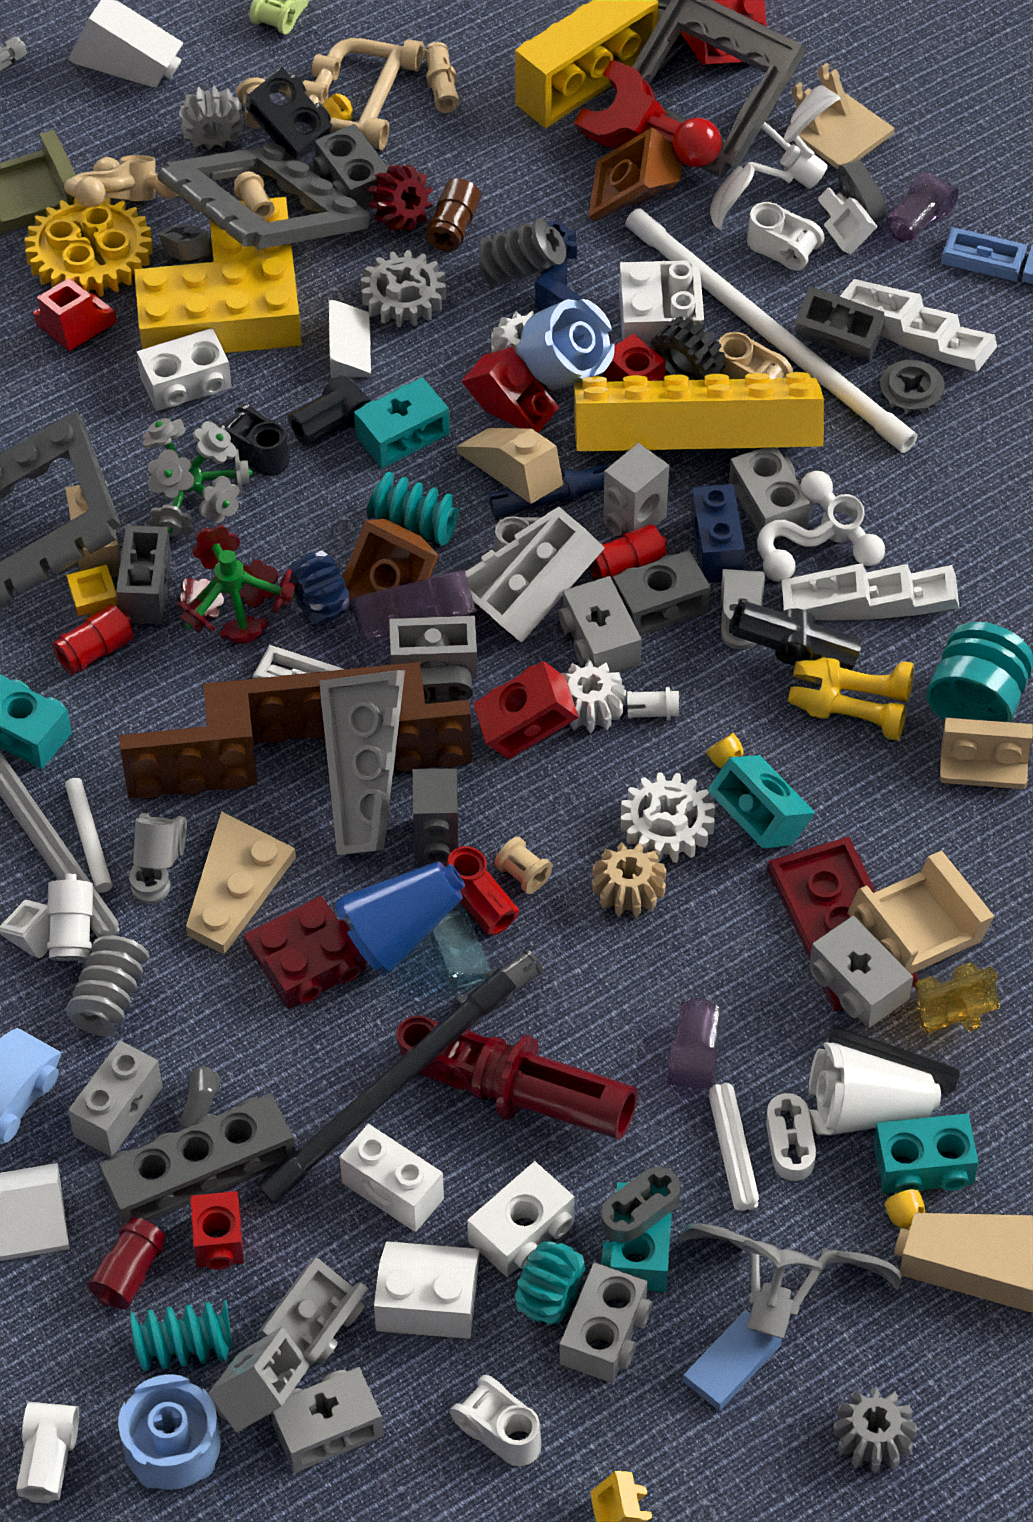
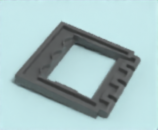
M671 0L632 68L638 70L643 80L647 81L648 84L651 83L681 30L766 72L758 87L755 86L740 110L735 119L737 122L728 138L721 137L722 146L718 157L711 164L700 167L719 178H723L730 167L736 169L740 165L807 49L802 44L713 0ZM616 95L614 96L611 104L615 101ZM663 107L667 112V117L681 123L688 120Z
M267 143L263 147L167 162L166 167L158 172L159 181L176 194H179L182 199L199 212H202L205 217L222 230H225L227 234L244 247L269 248L368 229L371 215L358 206L354 199L346 197L334 188L331 182L322 179L311 171L307 164L295 159L286 152L283 146ZM259 171L263 175L275 178L277 186L286 193L299 196L301 198L300 203L307 209L319 213L267 223L215 183L214 180L237 177L244 172Z
M76 411L71 412L0 454V499L12 493L19 481L25 478L34 480L46 473L51 463L58 458H65L67 460L71 458L89 509L0 562V607L14 600L12 589L15 588L17 593L22 595L50 578L47 571L48 568L57 575L85 558L83 548L86 547L88 552L93 554L117 540L114 530L121 527L84 420Z

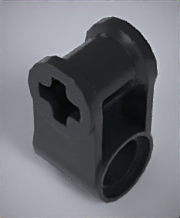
M240 404L235 409V415L225 425H217L218 428L230 434V442L238 449L239 460H247L248 465L260 474L274 476L282 473L289 466V453L284 428L280 424L261 415L251 406Z

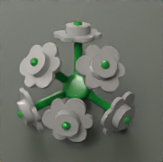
M169 418L160 419L152 423L148 428V432L143 435L144 441L142 445L145 449H150L157 445L165 446L166 450L160 453L158 460H153L148 464V471L152 474L149 477L148 486L153 492H164L167 497L174 498L172 505L152 508L149 523L155 527H168L169 536L190 535L194 531V525L191 523L192 516L187 513H181L180 510L185 493L194 490L201 494L204 499L199 507L201 516L211 518L215 523H220L224 520L225 516H232L236 513L239 507L236 497H243L242 485H250L249 476L253 472L251 469H248V461L239 460L238 449L230 442V434L218 428L213 422L206 421L193 432V437L198 442L196 449L199 454L192 462L185 457L180 458L172 442V439L180 437L186 431L181 419L172 422ZM235 457V469L202 472L199 468L207 458H212L216 463L222 464L226 459ZM236 478L237 485L231 484L229 479ZM215 480L212 486L204 487L201 485L202 481Z

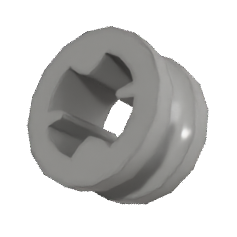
M134 865L130 870L129 881L131 891L138 901L145 904H154L162 901L168 895L170 880L167 868H144ZM154 876L155 885L146 886L144 878Z

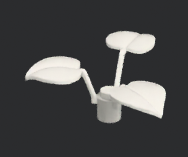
M823 85L814 88L794 112L791 118V125L787 129L784 138L764 122L761 128L786 150L780 161L784 166V171L754 162H749L744 168L738 166L721 184L713 197L710 215L717 228L722 230L725 215L750 183L754 171L783 178L788 183L794 178L808 189H811L819 182L827 169V164L814 155L815 152L806 146L799 134L826 108L841 100L836 93ZM794 141L796 145H790L789 143Z

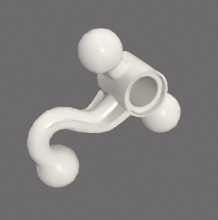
M812 471L806 474L800 484L801 491L807 496L808 500L813 503H820L825 509L821 525L814 530H806L787 520H774L760 530L757 538L758 551L764 560L763 570L765 575L772 581L777 582L789 579L795 571L793 556L786 550L776 549L773 545L774 539L778 536L786 537L805 547L820 545L828 539L835 542L850 540L854 544L853 555L856 561L863 563L864 566H873L880 563L885 555V546L882 539L873 534H866L860 527L865 515L861 501L849 494H841L835 497L832 493L833 484L830 476L822 471ZM834 513H846L851 518L852 523L849 525L840 524L834 518Z

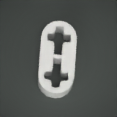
M783 1093L774 1097L767 1109L766 1126L775 1171L782 1178L788 1181H799L807 1178L812 1173L815 1164L816 1148L807 1104L801 1097L795 1094ZM788 1110L791 1117H794L793 1129H786L785 1119L781 1117V1111ZM795 1144L797 1155L801 1158L800 1164H792L791 1158L787 1157L789 1145Z

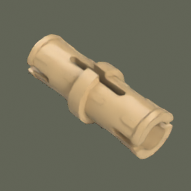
M433 42L427 45V49H424V56L428 66L426 74L427 83L433 90L436 109L442 113H450L456 110V106H459V98L455 88L457 75L455 69L450 65L447 46L441 42Z

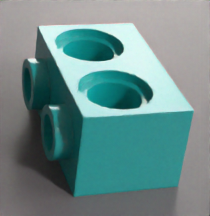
M969 1113L876 1123L873 1147L882 1194H897L912 1189L921 1191L935 1188L956 1191L967 1185H974L979 1162ZM951 1152L957 1155L958 1158L948 1159L940 1153ZM906 1157L909 1158L912 1162L908 1164H903L896 1161L894 1158Z
M617 1182L616 1192L628 1183ZM652 1185L650 1197L657 1193L666 1197L667 1187L664 1186L658 1189ZM618 1211L615 1212L614 1222L617 1223L618 1221L623 1220L627 1224H630L631 1217L629 1216V1214H631L632 1211L624 1216L619 1214ZM672 1212L629 1242L603 1241L601 1265L648 1281L647 1291L666 1292ZM630 1254H640L646 1259L641 1262H631L625 1257Z

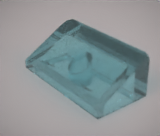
M458 903L428 934L450 991L485 980V974L491 970L465 907Z

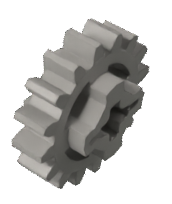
M407 250L404 257L398 258L397 254L393 251L390 252V260L385 261L383 258L377 257L376 268L372 266L365 268L366 277L361 278L363 306H369V315L375 316L381 313V323L385 324L390 319H395L396 326L401 327L404 320H409L413 326H417L419 317L422 316L429 321L432 319V310H442V300H446L445 273L438 272V263L436 261L426 264L425 254H421L415 259L412 258L411 251Z

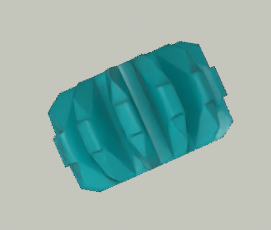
M543 1241L537 1245L535 1251L530 1253L529 1260L526 1266L523 1267L522 1275L517 1281L518 1289L515 1293L517 1310L539 1323L542 1321L552 1325L553 1323L558 1324L561 1322L565 1314L570 1312L572 1303L577 1299L578 1290L583 1284L582 1276L585 1272L583 1255L562 1243L556 1244L551 1241Z

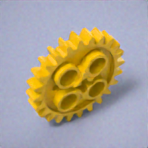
M76 197L72 205H68L65 201L60 200L59 210L47 207V217H35L36 226H29V237H25L27 264L31 266L33 276L39 275L40 284L44 285L51 282L53 288L70 278L88 293L90 290H96L100 297L103 296L104 288L109 287L114 292H118L119 282L132 285L131 274L135 275L134 269H142V266H149V255L153 254L151 228L147 227L145 216L138 217L136 207L126 210L125 201L123 200L115 205H111V198L108 197L104 198L96 207H85L78 202Z

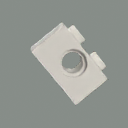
M370 1124L366 1125L340 1156L342 1184L414 1232H417L444 1199L443 1172Z
M534 1161L467 1220L468 1242L476 1249H480V1253L508 1278L519 1267L523 1269L526 1266L530 1253L535 1251L537 1245L543 1241L548 1242L551 1238L559 1239L568 1232L574 1223V1196ZM521 1218H528L534 1221L529 1226H520L514 1222Z

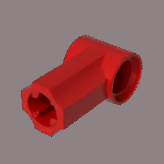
M470 846L455 848L447 859L446 867L450 864L453 865L465 884V887L460 890L463 899L459 903L466 908L487 935L493 934L496 936L507 930L509 925L518 918L520 910L486 870V858L478 849Z

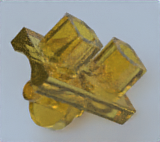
M970 962L957 967L953 972V980L940 984L937 979L931 976L917 981L915 984L916 1000L919 1005L920 1026L924 1032L928 1034L959 1022L963 1024L968 1032L978 1030L981 1027L980 1015L1000 1008L996 991L997 972L992 966L980 970L974 963Z

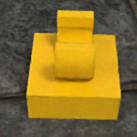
M107 565L66 575L78 617L88 614L90 617L110 604L118 607L117 594Z
M615 1471L590 1491L596 1522H647L652 1518L651 1512L640 1511L638 1501L647 1495V1489L641 1485L634 1484L632 1472Z

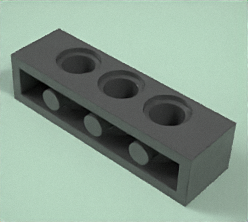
M272 1093L260 1098H248L242 1101L236 1108L217 1116H205L199 1119L193 1126L176 1133L161 1134L153 1139L150 1144L133 1151L125 1150L111 1156L108 1161L99 1165L104 1187L123 1226L127 1224L130 1218L136 1217L146 1221L153 1220L191 1204V1196L217 1193L272 1170L287 1156L295 1153L294 1137ZM237 1137L248 1138L246 1142L240 1144L230 1142ZM200 1154L206 1156L203 1160L196 1162L187 1160L193 1155ZM154 1172H159L163 1174L161 1177L154 1180L144 1178L148 1174Z

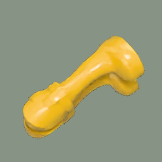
M822 657L817 660L796 661L793 673L795 678L822 685L820 690L790 687L788 703L806 710L812 717L828 719L831 713L865 719L881 727L883 735L887 739L900 740L907 716L906 705L863 701L842 695L841 691L851 690L888 697L895 701L909 703L914 678V663L900 662L896 665L894 671L888 675H869L841 668L840 661L832 658Z

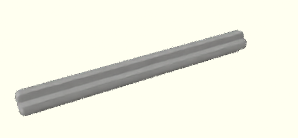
M0 752V796L58 880H65V874H76V880L90 882ZM93 886V909L90 927L97 938L111 935L116 936L119 932L118 921Z

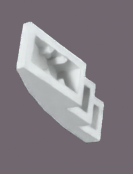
M854 279L840 295V297L885 312V327L881 336L938 361L978 372L997 348L994 334L960 327L957 314L924 307L921 294Z
M863 563L781 580L784 610L791 608L804 609L810 612L815 620H872L914 616L959 608L956 574L952 565L911 573L908 564L866 572Z

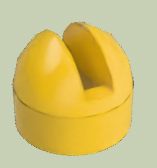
M337 93L324 100L323 107L331 118L352 121V105L346 96Z
M732 732L710 747L706 754L718 768L722 769L729 757L743 756L744 749L739 739Z
M912 1189L899 1192L887 1199L884 1204L890 1220L900 1228L910 1229L914 1214L925 1213V1205L918 1190Z

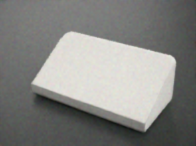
M329 300L331 378L340 375H347L350 378L371 377L369 312L339 301Z

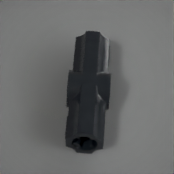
M741 599L736 605L730 620V634L774 649L776 658L789 665H795L796 661L817 660L826 657L840 661L841 668L852 670L855 667L861 649V640L815 624L814 616L804 609L791 608L778 612Z

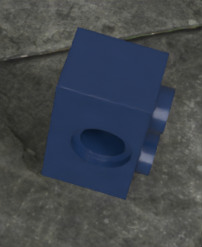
M734 484L692 487L691 524L698 566L708 583L722 582L723 569L743 570L745 547Z

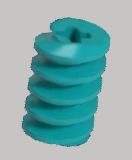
M386 472L382 480L375 486L367 507V519H372L373 517L375 519H388L416 534L420 532V536L426 541L435 538V542L438 545L445 546L454 534L459 520V508L452 507L453 494L447 493L442 501L438 502L439 491L437 488H431L427 496L424 497L423 483H416L413 489L408 491L409 480L407 477H402L397 485L394 486L393 472Z
M227 1300L223 1301L219 1315H216L210 1302L204 1303L201 1317L196 1316L191 1304L185 1305L183 1316L180 1320L177 1319L172 1307L166 1308L163 1322L158 1321L152 1309L147 1310L144 1324H139L134 1312H131L135 1357L144 1372L150 1371L153 1357L155 1356L162 1369H169L173 1354H176L182 1367L188 1366L191 1353L194 1351L201 1364L208 1363L211 1349H214L220 1362L227 1361L229 1349L232 1347Z

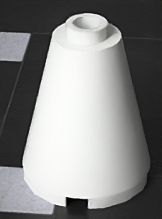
M823 1043L825 1049H818L815 1053L810 1073L809 1095L817 1097V1110L809 1109L812 1128L817 1135L829 1136L876 1128V1123L928 1118L931 1116L932 1111H937L940 1106V1086L934 1083V1079L929 1073L836 1043Z

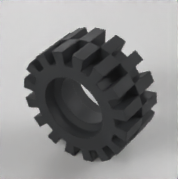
M682 316L677 317L675 320H671L650 341V348L666 360V376L685 375L688 377V380H705L706 375L720 374L725 368L726 363L723 362L725 353L718 351L722 346L719 341L713 342L711 338L714 334L710 330L707 333L703 331V324L698 322L694 325L692 318L687 317L684 320Z

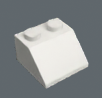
M386 1242L379 1262L374 1302L376 1331L471 1339L480 1249Z

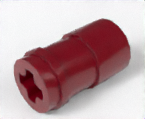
M136 1217L130 1218L127 1224L122 1226L119 1231V1237L111 1251L104 1256L87 1284L88 1289L99 1299L100 1304L105 1307L110 1305L118 1309H127L146 1279L145 1274L154 1259L163 1250V1244L166 1241L163 1232L150 1222Z

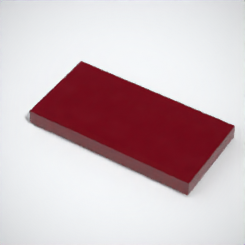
M849 836L779 857L767 863V871L809 960L811 958L812 944L850 918L847 912L858 889L868 886L873 893L876 892ZM916 973L911 974L913 976L912 987L917 986L918 977ZM822 986L833 1011L842 1010L843 1007L839 997L828 986Z

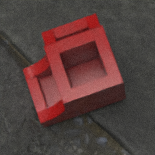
M70 278L38 296L37 300L40 308L33 312L36 325L68 351L117 323L115 312L111 307L93 293L89 294Z

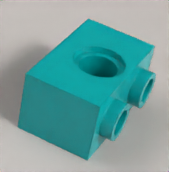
M0 674V748L43 769L72 734L68 710L59 700L53 697L45 698L32 691L24 682L18 679L10 680Z
M761 755L729 757L707 790L762 849L793 845L815 814L812 808Z

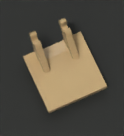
M825 63L818 68L819 79L822 81L823 86L836 93L841 100L836 101L820 113L803 129L799 136L808 148L838 169V166L861 159L892 136L895 128L843 91L838 71L834 69L829 73V64ZM801 82L794 85L791 89V94L796 101V109L811 92L810 88L802 93Z

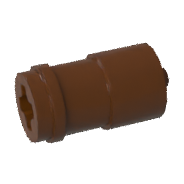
M456 178L447 181L436 205L434 217L431 218L427 226V239L433 247L448 252L456 250L462 244L466 228L472 221L481 200V193L473 183Z

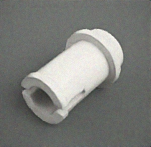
M666 687V691L658 692L627 691L628 719L634 717H667V721H671V717L679 716V691H670V687Z

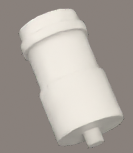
M65 874V880H56L48 883L50 934L47 950L51 960L85 961L89 956V951H92L90 918L92 917L93 883L76 880V874Z

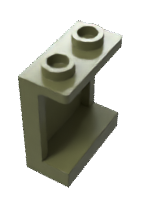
M55 130L40 134L41 151L0 163V234L36 223V216L47 217L46 208L51 207L59 210L60 200L65 201L68 205L74 204L75 197L66 193L64 185L69 178L76 176V173Z

